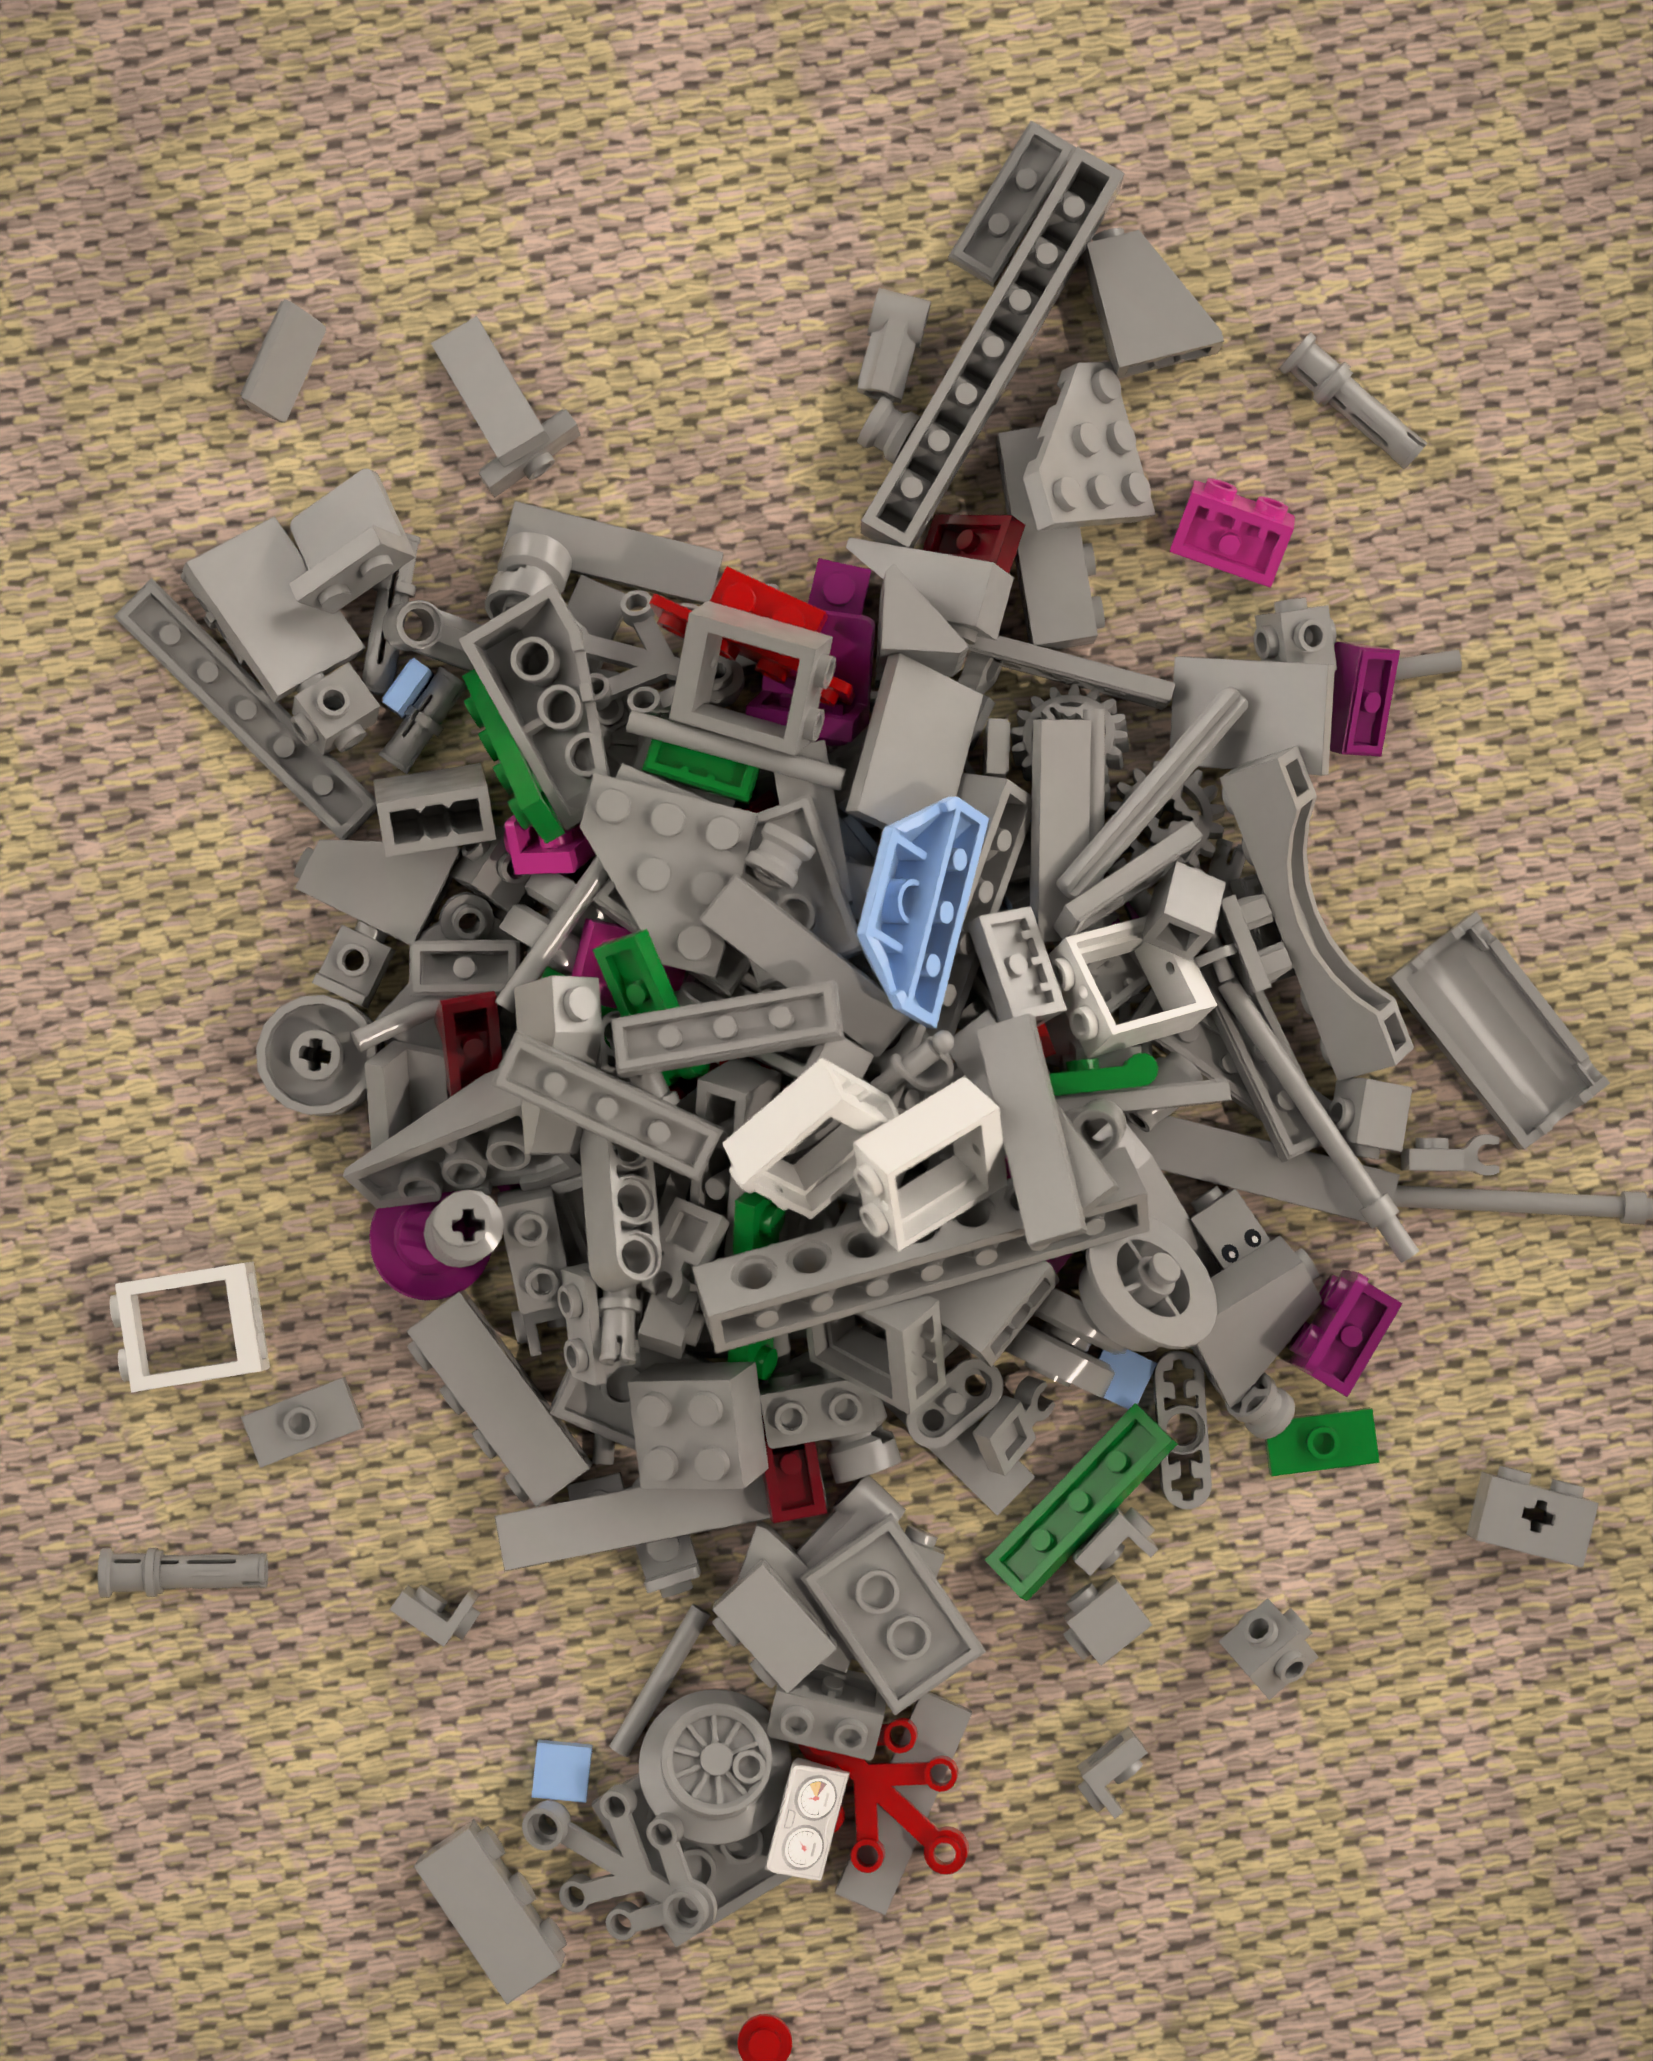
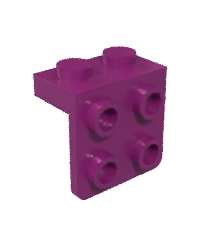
M826 611L828 619L821 634L833 637L829 654L836 658L833 676L851 684L855 698L851 706L838 700L834 707L819 702L818 708L824 709L825 717L822 730L816 741L825 740L826 746H842L852 742L869 723L875 624L867 616ZM763 676L762 691L746 705V715L787 726L796 681L787 677L785 683L782 684Z
M1343 1269L1339 1277L1331 1274L1319 1291L1322 1299L1320 1305L1322 1306L1312 1323L1309 1324L1305 1321L1292 1337L1288 1349L1294 1352L1288 1363L1343 1396L1348 1397L1403 1303L1369 1284V1278L1363 1274Z

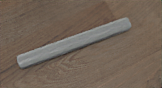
M1228 687L1219 692L1060 876L1056 885L1067 898L1074 900L1098 883L1247 710L1248 701L1239 691Z

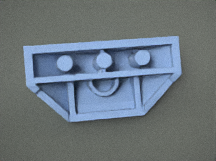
M957 796L946 797L884 827L857 930V937L864 955L894 1009L926 1028H937L989 821L987 816Z

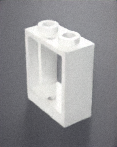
M1147 916L1065 937L1048 955L1055 977L1061 986L1062 997L1067 1009L1065 1012L1070 1020L1071 1030L1080 1041L1088 1059L1191 1030L1217 1006L1194 958L1189 961L1141 940ZM1134 951L1164 1012L1116 1025L1086 964Z
M821 1058L723 1142V1146L732 1163V1166L729 1168L730 1174L739 1187L747 1193L755 1191L771 1199L782 1210L791 1209L812 1219L856 1182L853 1171L857 1168L853 1142L897 1117L899 1113L888 1094ZM829 1117L842 1122L839 1127L794 1165L781 1159Z
M965 1076L853 1142L857 1168L854 1169L853 1173L856 1183L861 1190L863 1207L859 1210L861 1219L873 1236H882L898 1252L1007 1186L999 1107ZM953 1142L954 1156L897 1190L895 1176Z
M254 1261L115 1284L116 1295L110 1296V1313L115 1328H122L125 1349H119L118 1366L122 1380L124 1382L130 1381L131 1392L270 1369ZM225 1280L237 1361L150 1374L138 1294Z

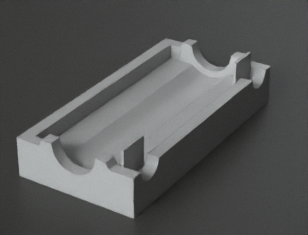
M1477 911L1469 914L1386 978V981L1518 1150H1525L1540 1137L1552 1130L1553 1126L1564 1116L1587 1103L1593 1096L1610 1084L1608 1079L1594 1067L1587 1052L1502 943L1488 931Z

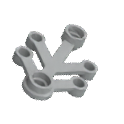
M630 591L620 601L624 622L634 627L645 649L590 635L585 626L577 622L582 631L587 660L592 658L630 669L610 678L600 673H590L593 690H602L594 695L597 711L606 708L611 701L629 694L627 704L630 713L634 710L661 717V714L671 711L675 686L659 693L654 688L648 686L665 679L676 681L681 658L674 657L654 619L655 614L649 605L651 596L645 591ZM692 603L679 604L692 611L698 608L697 605ZM634 607H645L640 611H630ZM676 636L678 639L684 640V638ZM719 656L715 678H722L714 680L710 704L724 708L733 704L738 699L745 684V677L741 665L736 660L732 661ZM642 703H652L648 708H637Z
M623 1784L612 1786L601 1797L599 1803L602 1815L610 1821L620 1851L572 1823L568 1810L558 1802L542 1801L524 1817L522 1823L523 1834L528 1843L534 1848L546 1851L557 1847L561 1843L611 1873L593 1879L584 1874L571 1876L561 1886L559 1891L560 1901L567 1910L575 1913L582 1912L591 1903L639 1891L659 1901L641 1908L627 1901L617 1904L608 1913L605 1922L608 1932L614 1938L628 1940L638 1931L666 1924L680 1934H698L705 1931L715 1920L717 1914L716 1898L707 1885L692 1879L679 1843L684 1832L683 1824L680 1818L673 1813L664 1812L657 1815L647 1827L648 1841L653 1847L659 1849L667 1878L652 1870L632 1816L637 1807V1797L630 1787ZM612 1796L618 1797L623 1801L625 1810H619L614 1806ZM545 1815H548L554 1820L557 1828H554L547 1823ZM659 1824L666 1825L671 1830L672 1838H667L661 1834ZM571 1887L579 1888L584 1894V1900L577 1899L572 1894ZM685 1898L694 1902L698 1911L690 1909L685 1902ZM618 1914H622L629 1919L631 1928L625 1927L619 1922Z

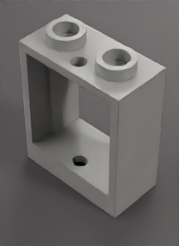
M707 601L689 613L669 719L795 756L811 741L815 742L822 730L825 711L818 707L822 688H828L835 670L836 658L829 655L833 637ZM723 637L800 659L787 726L710 704Z
M927 1294L857 1313L861 1317L886 1329L887 1342L855 1326L854 1315L806 1328L810 1361L909 1415L946 1384L939 1301Z

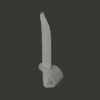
M941 1030L935 1033L932 1040L927 1039L907 1056L902 1057L896 1053L890 1057L892 1066L869 1084L886 1094L906 1080L921 1091H934L946 1086L952 1078L954 1071L953 1062L949 1051L954 1046V1037L950 1032ZM829 1117L785 1156L819 1144L839 1127L842 1122Z

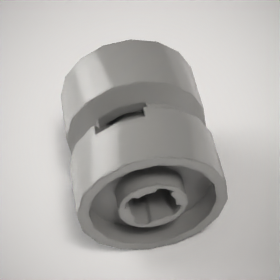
M520 532L511 536L505 543L497 566V574L492 580L485 600V610L490 619L497 617L552 583L556 585L561 594L565 589L572 568V558L568 550L557 540L535 532Z
M873 1394L871 1395L877 1428L874 1431L826 1439V1441H830L832 1444L826 1455L836 1484L859 1479L902 1462L893 1432L882 1427V1423L887 1418L882 1399Z

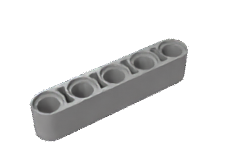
M614 1011L601 1017L603 1034L596 1068L629 1083L627 1077L621 1078L617 1074L611 1019L621 1016L619 1011ZM604 1036L609 1041L611 1048H609V1046L605 1042ZM583 1128L580 1142V1158L589 1269L591 1277L599 1287L610 1292L622 1291L649 1280L657 1274L661 1266L654 1161ZM613 1144L616 1146L620 1158L614 1152ZM617 1199L622 1203L624 1213L620 1210ZM622 1254H623V1255L625 1256V1258L627 1259L628 1266H629L628 1269L626 1268V1266L624 1265V1263H623V1261H622V1257H621Z

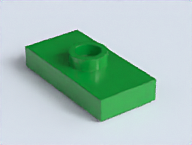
M655 739L651 740L642 768L644 773L748 805L760 772V768Z
M1370 1407L1296 1416L1292 1418L1290 1424L1283 1432L1275 1437L1265 1439L1269 1475L1271 1476L1380 1463L1373 1409Z

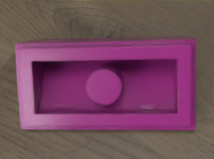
M1337 641L1334 645L1337 670H1335L1330 751L1346 755L1381 757L1400 650Z

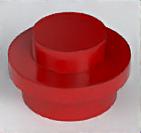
M771 2014L753 2016L740 2029L737 2042L738 2051L743 2061H787L792 2050L790 2029L777 2016Z

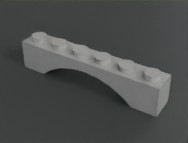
M1298 745L1240 764L1220 778L1223 785V802L1229 813L1235 816L1243 837L1242 849L1244 856L1249 864L1255 867L1262 885L1261 894H1264L1267 899L1272 916H1274L1282 937L1281 942L1286 947L1299 980L1302 1005L1305 1011L1310 1016H1313L1320 1034V1049L1324 1060L1328 1065L1332 1066L1337 1081L1396 1066L1414 1049L1397 1002L1393 996L1373 984L1348 960L1331 937L1316 905L1309 880L1307 842L1310 818L1317 795Z

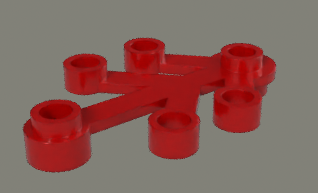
M896 1718L889 1724H882L877 1746L886 1745L894 1753H906L917 1742V1727L907 1718ZM894 1727H906L911 1734L910 1742L906 1745L896 1744L891 1738V1730ZM798 1744L801 1753L808 1760L833 1768H837L838 1765L842 1770L850 1772L849 1777L854 1781L857 1842L851 1850V1861L857 1870L863 1873L874 1872L885 1859V1848L881 1841H879L877 1803L924 1847L925 1861L933 1871L947 1875L955 1873L963 1867L969 1854V1844L965 1835L954 1827L945 1826L937 1828L894 1787L928 1785L931 1789L938 1792L947 1791L954 1786L959 1774L957 1764L953 1759L947 1756H936L930 1762L868 1763L865 1759ZM937 1764L946 1765L951 1770V1779L946 1783H938L932 1777V1767ZM842 1805L834 1833L839 1830L845 1819V1811ZM941 1843L950 1844L955 1850V1858L949 1862L941 1861L936 1856V1846ZM864 1845L874 1847L878 1853V1860L872 1864L862 1862L858 1855L859 1848Z

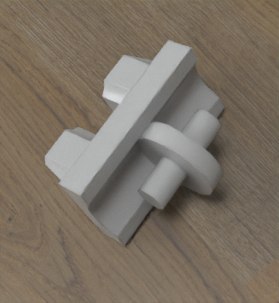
M1234 894L1222 899L1217 925L1225 946L1222 945L1215 928L1214 935L1205 944L1208 952L1194 958L1199 968L1212 963L1218 979L1222 983L1235 977L1228 960L1230 956L1240 984L1248 996L1272 987L1270 981L1277 979L1293 968L1286 947L1282 942L1257 951L1250 930L1273 922L1272 912L1264 894L1243 897L1238 900Z

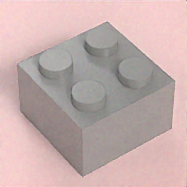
M756 1362L655 1363L628 1381L641 1489H744L769 1469Z

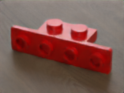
M728 566L710 599V602L818 633H821L828 619L826 611ZM654 593L649 605L654 614L659 617L657 624L666 631L685 638L688 617L692 610ZM726 637L722 638L720 656L735 661L739 654L756 662L755 670L773 681L784 684L787 677L796 681L800 659ZM833 676L828 688H822L820 702L834 707L838 700L851 706L855 698L853 687L848 682Z

